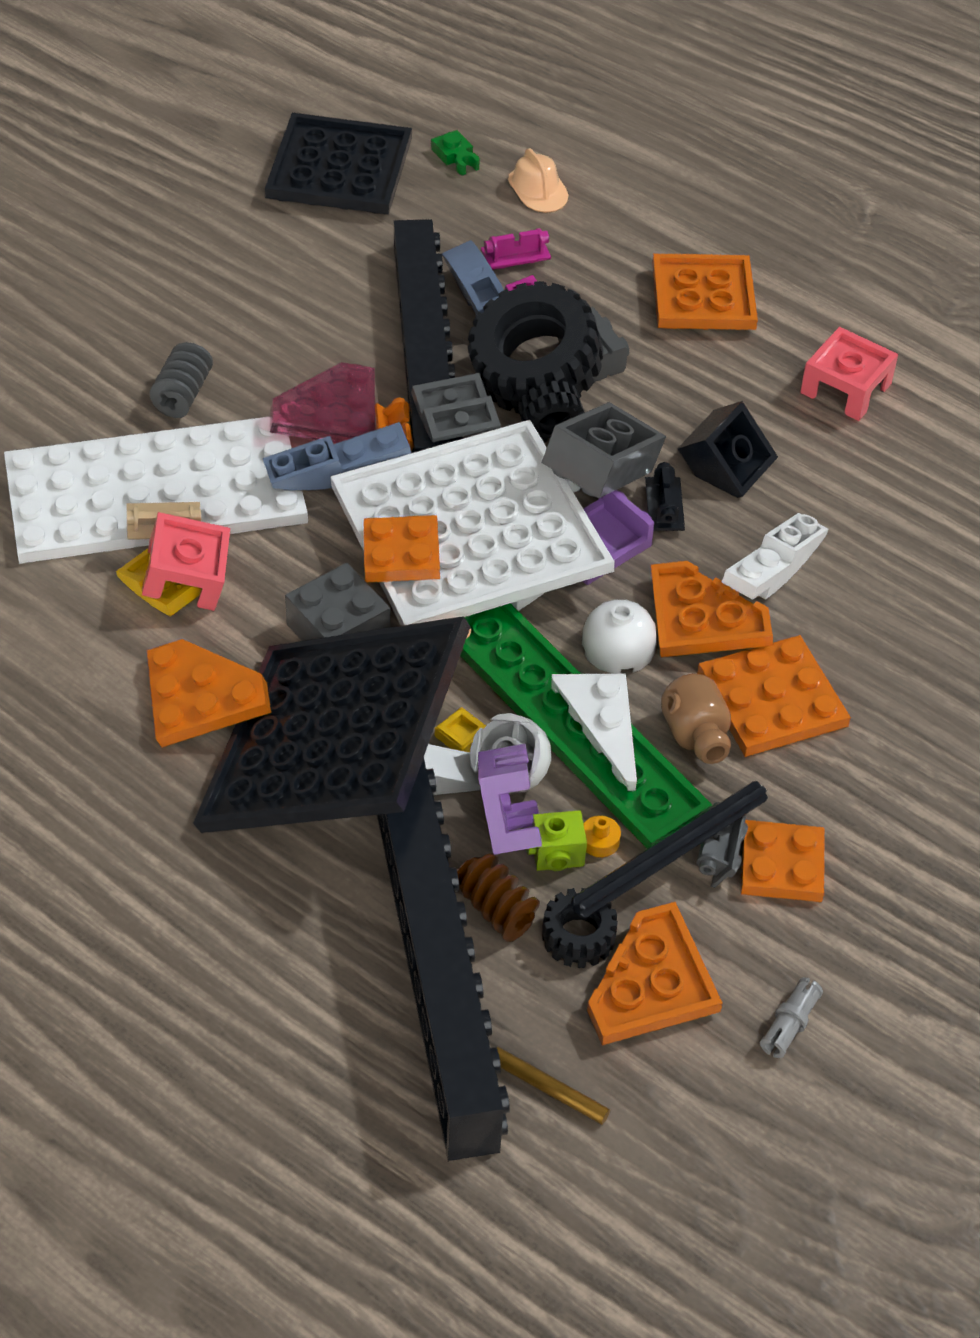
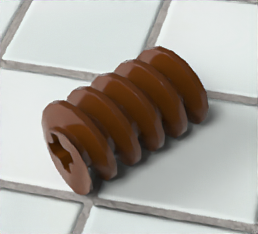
M489 853L483 857L468 859L457 869L459 889H461L462 895L471 900L472 906L481 911L482 917L491 922L494 930L502 933V938L506 942L517 940L532 925L535 913L540 906V901L536 897L528 898L529 889L526 886L517 887L519 879L515 875L507 876L509 868L505 864L497 865L499 862L497 855Z

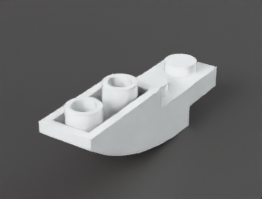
M797 513L765 534L760 548L725 571L722 583L752 600L757 596L766 600L781 588L808 560L825 538L829 529L818 524L815 518Z

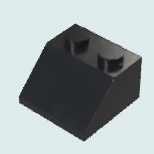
M743 401L713 410L677 448L697 478L736 498L743 497L778 458Z

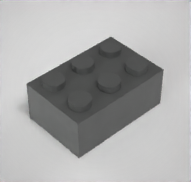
M608 402L555 425L541 463L551 468L556 476L569 479L580 486L587 495L601 498L651 473L666 435Z

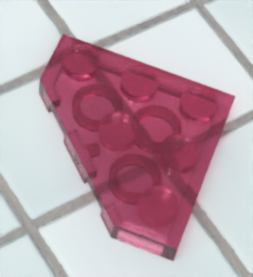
M341 362L273 398L270 408V433L313 440L330 436L333 443H339L376 430L375 368Z

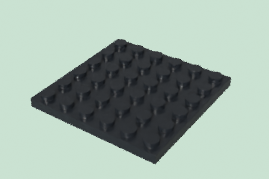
M464 616L269 646L258 672L263 675L267 682L271 713L235 725L193 824L201 833L404 812L470 630V625Z

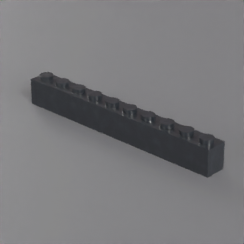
M432 219L394 220V255L407 396L410 405L411 435L414 443L413 453L463 439L461 436L432 442L424 428L411 394L412 386L455 378L454 364H448V362L453 360L452 341H446V339H450L449 319H443L444 316L448 315L447 296L441 297V295L445 294L444 275H438V273L443 272L442 253H436L440 252V233L434 232Z

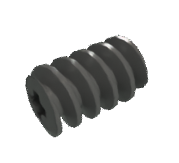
M189 342L179 343L173 347L170 356H168L165 365H163L160 374H158L155 383H153L150 389V399L161 413L172 418H182L187 415L189 407L192 406L194 398H196L199 389L202 387L213 366V358L210 353L202 346Z

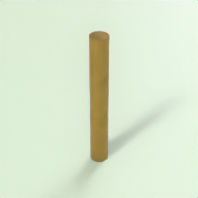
M497 1047L500 1065L503 1070L603 1125L610 1114L609 1108L502 1048Z

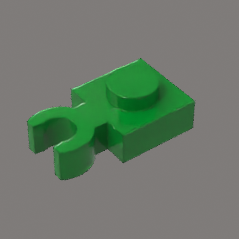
M458 130L431 139V150L446 166L455 163L458 174L466 175V166H472L476 171L479 170V156L473 153V146Z

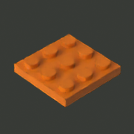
M653 253L652 268L658 328L704 330L757 329L758 317L750 255Z
M801 635L773 642V646L756 647L698 664L697 674H703L714 680L731 714L729 730L744 757L849 727L851 719L849 713Z

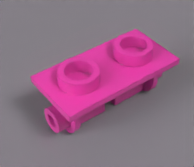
M540 228L519 232V241H515L513 234L491 236L489 240L484 241V247L480 249L492 270L551 259V255L545 245L549 243V234L547 230L542 231Z

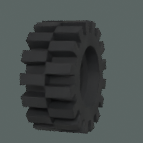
M551 381V385L547 387L545 383L539 384V390L533 387L529 390L530 396L524 394L521 398L522 402L518 404V411L522 422L531 420L544 443H547L548 438H551L555 425L585 413L578 391L572 384L568 386L567 382L562 381L558 386L557 381Z

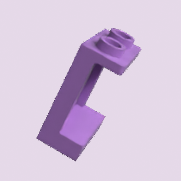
M615 490L584 508L585 513L615 561L614 569L652 546L654 521L648 513L641 511L628 500L623 492ZM603 575L585 580L583 582L586 585H589L590 583L594 582Z

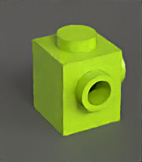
M581 810L533 814L532 827L539 828L542 846L529 848L526 851L527 855H534L537 871H561L566 868L584 867L587 839Z

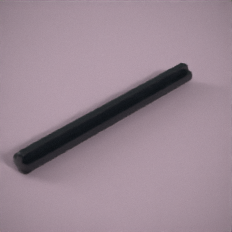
M752 781L573 896L571 899L573 911L581 918H587L765 803L768 799L766 788L764 785L761 786L758 781Z

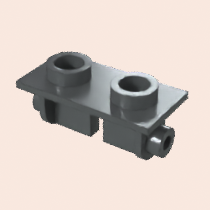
M746 815L712 836L716 840L709 838L700 845L697 865L700 867L699 871L702 874L713 875L711 883L713 888L727 877H733L741 864V856L738 855L740 844L748 830V825L745 823Z

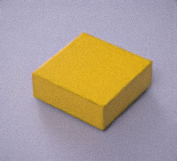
M461 707L435 727V737L450 749L470 752L476 732L480 728L484 729L486 725Z

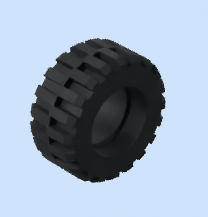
M535 281L534 285L527 286L526 283L516 285L517 288L508 291V289H505L498 294L499 297L496 300L490 299L483 306L484 312H478L473 320L474 327H471L468 334V353L475 373L480 374L486 395H491L493 402H497L499 407L507 411H511L514 408L515 413L519 414L518 404L522 402V396L524 394L530 396L529 390L533 387L539 390V384L545 383L547 387L551 385V381H557L558 386L562 381L567 382L568 386L571 384L575 386L580 398L582 397L581 392L583 390L587 392L594 384L593 377L599 375L602 367L603 347L591 307L586 300L581 299L580 294L572 289L566 291L563 285L552 283L551 286H547L544 281ZM540 336H552L562 339L555 350L542 358L530 361L509 358L520 344L529 339Z

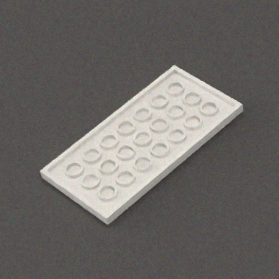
M284 415L4 452L19 564L149 546L150 539H127L126 503L200 502L201 522L230 528V534L308 523V513L302 490L273 488L262 459L292 448Z

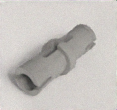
M800 978L787 1002L781 1003L775 1011V1021L760 1041L761 1048L770 1055L776 1046L777 1049L773 1057L783 1058L797 1032L804 1031L808 1025L809 1013L823 994V989L816 981H813L807 990L806 986L810 982V978Z

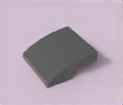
M479 373L412 386L411 394L432 442L499 429L501 426L491 395H486Z

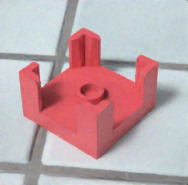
M838 327L806 362L800 393L815 399L819 381H822L848 394L845 414L860 421L868 410L871 392L876 386L881 383L880 390L885 392L892 384L898 354L842 327Z
M158 512L149 540L148 553H150V560L143 582L142 596L158 599L161 597L165 581L176 582L202 588L197 606L215 611L225 581L230 528Z

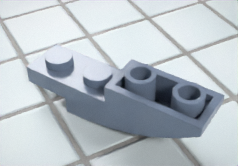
M470 240L442 253V257L468 305L472 307L476 315L478 312L483 313V306L490 299L496 300L499 297L498 294L504 289L481 251Z
M398 422L333 444L331 437L327 436L262 459L273 488L284 490H319L332 488L331 476L411 454V449L401 423Z

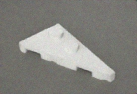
M626 673L552 674L551 688L554 693L559 692L569 705L568 712L575 721L582 725L583 733L597 752H603L610 761L612 773L618 781L623 783L628 791H636L637 777Z

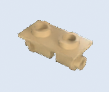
M200 502L126 503L128 540L150 539L158 512L201 521Z

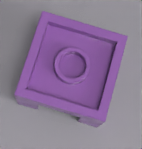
M526 743L478 752V780L494 855L542 846L539 828L531 827L533 814H539L537 802L530 800L511 804L509 794L530 788Z

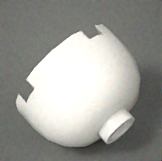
M619 599L604 602L590 613L585 622L582 633V645L585 649V656L591 664L600 670L611 674H621V669L633 668V672L639 671L651 662L656 651L655 623L647 610L638 603Z
M513 713L499 714L492 717L490 720L493 721L488 723L484 729L480 728L474 736L470 748L473 771L478 773V752L526 743L530 788L509 794L526 792L537 786L547 774L551 762V745L546 733L532 720Z

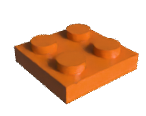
M437 515L364 518L365 582L440 579Z
M745 820L748 830L742 842L741 894L822 902L824 896L825 827Z

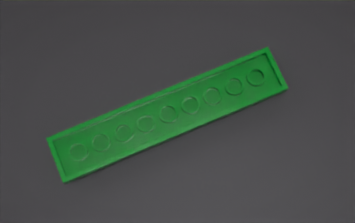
M511 603L464 617L470 625L471 634L466 639L460 656L517 715L532 720L546 733L551 750L646 849L713 806L632 724L637 777L636 791H628L627 787L618 781L612 773L610 761L603 752H597L583 733L582 725L575 721L568 712L569 705L559 692L554 693L551 688L552 674L581 673Z

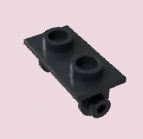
M662 462L654 470L653 477H645L647 510L649 516L654 521L653 531H685L680 477H675V469L669 463Z

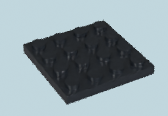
M292 112L265 186V198L282 202L289 201L312 206L319 205L343 210L349 209L389 215L412 140V128Z

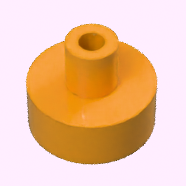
M593 816L583 823L587 839L586 853L601 858L608 857L618 850L621 829L615 820L607 816Z

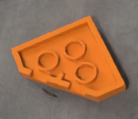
M689 561L651 564L661 658L773 646L769 607L758 601L753 604L741 597L738 591L722 583V580L717 577L712 580L700 573L699 567Z
M184 639L147 650L155 737L161 747L271 713L267 682L261 673Z
M676 902L638 911L635 914L628 933L622 944H619L606 968L603 979L598 988H595L588 1001L587 1011L602 1046L721 1012L723 1004Z

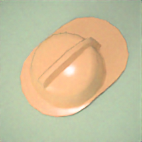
M531 148L526 149L524 156L517 161L515 170L509 174L508 182L510 186L514 189L519 199L534 211L549 213L562 209L567 204L568 192L558 177L554 161L548 156L536 154Z

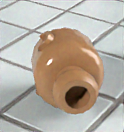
M692 673L673 680L662 694L661 709L676 742L686 750H694L697 758L704 763L715 764L723 761L728 756L731 742L726 735L731 724V714L714 680L703 674Z

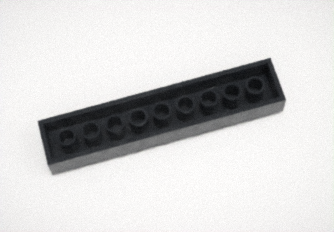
M423 758L405 811L377 815L447 1159L448 1161L500 1153L501 1136L508 1134L506 1113L510 1112V1105L506 1086H499L497 1074L501 1073L497 1047L490 1048L488 1036H492L490 1014L488 1009H481L480 999L484 997L483 984L480 973H473L471 962H475L474 944L472 937H465L463 927L467 926L466 909L463 901L457 902L455 892H459L458 874L456 867H449L448 858H451L450 839L448 833L442 834L440 825L444 824L442 804L440 800L434 801L433 793L436 792L435 773L433 768L426 769Z

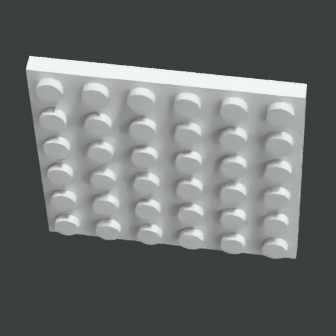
M531 420L331 476V487L363 551L364 518L437 515L440 579L379 582L401 626L470 616L614 572L615 561L566 479L556 476L551 468L541 463L547 447Z

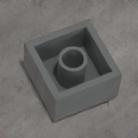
M348 563L285 595L287 626L301 641L390 628V607Z

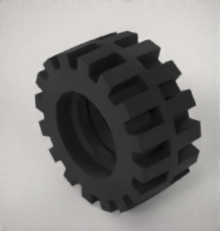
M572 888L567 889L566 896L560 892L555 895V901L550 900L547 904L542 925V940L545 941L544 947L547 952L552 951V958L557 962L563 958L564 965L571 967L573 962L578 963V968H585L586 962H590L592 966L599 964L600 957L605 960L609 956L610 950L614 948L618 925L617 913L615 909H611L612 903L610 902L589 917L581 918L572 909L571 899L578 894ZM572 920H583L592 924L596 931L587 936H577L565 930L563 925Z

